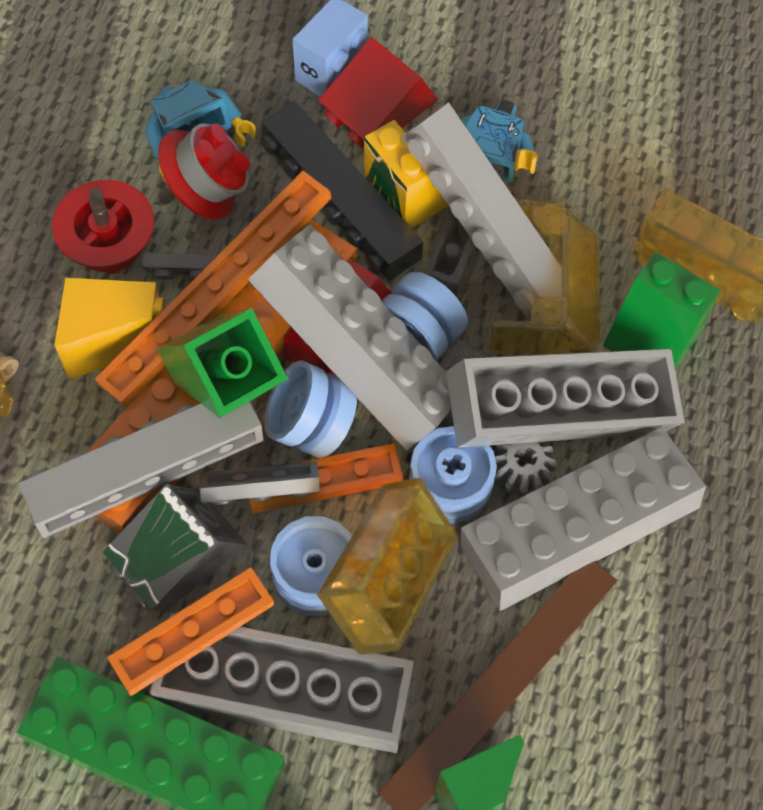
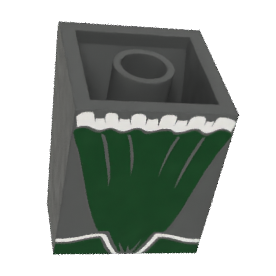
M166 484L109 544L103 553L111 562L109 566L112 572L132 586L135 590V599L148 610H168L247 547L248 544L211 502L201 503L200 490Z

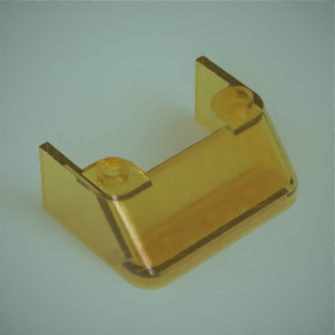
M515 199L540 236L562 237V297L547 296L538 299L532 306L530 322L493 319L489 352L527 355L594 353L600 340V242L597 234L560 203Z

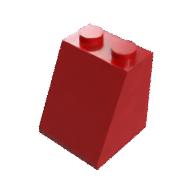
M373 37L368 40L318 99L327 109L323 115L338 128L342 123L350 129L347 136L361 148L364 147V137L393 120L403 129L438 100L417 73Z

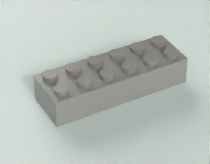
M311 224L278 249L248 279L406 451L433 431L451 410L446 371L432 357L430 351L422 346L406 329L405 324L395 317L381 302L377 293L371 290L358 277L352 266L335 252L328 244L326 238L317 232Z
M671 349L463 359L446 371L457 448L649 434L661 427L667 431L685 423Z
M661 427L461 527V549L499 611H502L562 580L581 567L593 561L596 562L699 509L706 485L664 428Z
M239 627L154 681L150 694L153 699L179 710L397 753L414 661Z

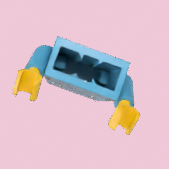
M188 81L176 88L172 86L164 87L159 92L158 97L153 98L151 101L154 112L148 117L145 133L156 159H158L159 143L167 133L173 130L190 132L196 125L201 123L218 124L224 131L233 125L235 127L234 141L242 147H245L246 140L241 133H248L255 139V125L251 121L240 118L242 116L241 112L222 89L208 88L195 81ZM159 165V171H160L161 178H162V180L166 183V181H165V179H164V177H163V174H162V172H161L160 165Z
M500 100L495 110L480 106L477 107L472 115H466L460 120L503 181L512 183L515 171H518L519 168L528 169L531 174H534L538 155L534 151L530 135L523 132L525 121L515 116L517 111L515 104L508 100Z

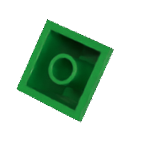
M655 251L636 277L603 346L612 352L671 349L676 370L702 333L721 290Z
M252 308L221 313L157 348L174 383L219 418L288 379Z

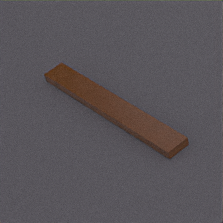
M595 561L572 572L379 791L378 795L394 810H422L435 794L440 772L467 758L616 585L618 580Z

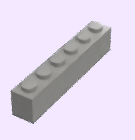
M449 102L401 136L407 144L410 153L418 160L429 176L431 183L441 193L454 216L459 219L472 238L474 245L482 252L493 268L495 275L502 281L513 297L515 304L523 311L526 317L547 309L574 285Z
M250 401L221 418L217 417L202 404L187 405L179 409L175 415L162 421H150L130 435L113 437L104 442L100 448L88 453L74 454L68 457L61 465L49 470H37L31 473L26 480L19 482L18 485L36 527L42 537L46 538L264 441L262 426Z

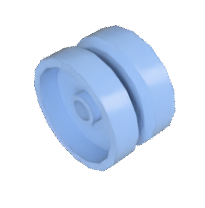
M409 272L404 275L393 287L392 294L386 296L381 301L395 317L405 324L406 329L416 340L430 351L436 361L447 351L448 344L456 341L467 327L466 311L458 298L438 280L421 272Z
M300 360L292 363L284 371L288 379L273 387L265 411V430L267 436L277 442L290 447L296 445L297 449L317 458L329 456L335 451L346 437L354 419L357 397L337 375L332 373L326 374L323 369Z
M454 426L437 428L421 439L413 451L409 477L411 497L419 510L434 521L448 524L466 522L480 514L490 501L497 468L492 448L489 445L457 448Z
M306 516L289 523L278 533L272 545L270 555L273 584L279 599L290 610L304 616H326L340 610L352 599L358 585V548L352 534L339 522L323 516Z

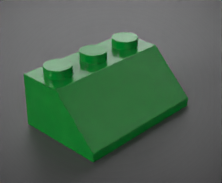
M521 735L515 736L441 771L434 794L440 810H501L524 745Z

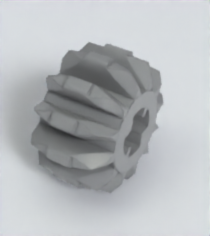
M542 442L497 445L495 448L497 471L494 478L496 483L507 481L504 489L506 493L511 492L514 487H519V495L521 497L527 494L528 487L533 492L541 488L542 484L547 485L553 480L551 472L555 471L557 467V461L551 458L554 452L552 446L541 447ZM524 460L529 462L524 467L518 465L522 464Z

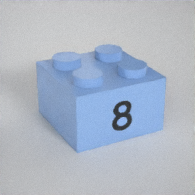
M330 0L293 38L295 81L321 97L368 42V15L343 0Z

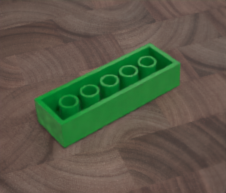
M58 656L16 732L26 743L174 810H266L285 768L284 756L140 692L130 696L124 685Z

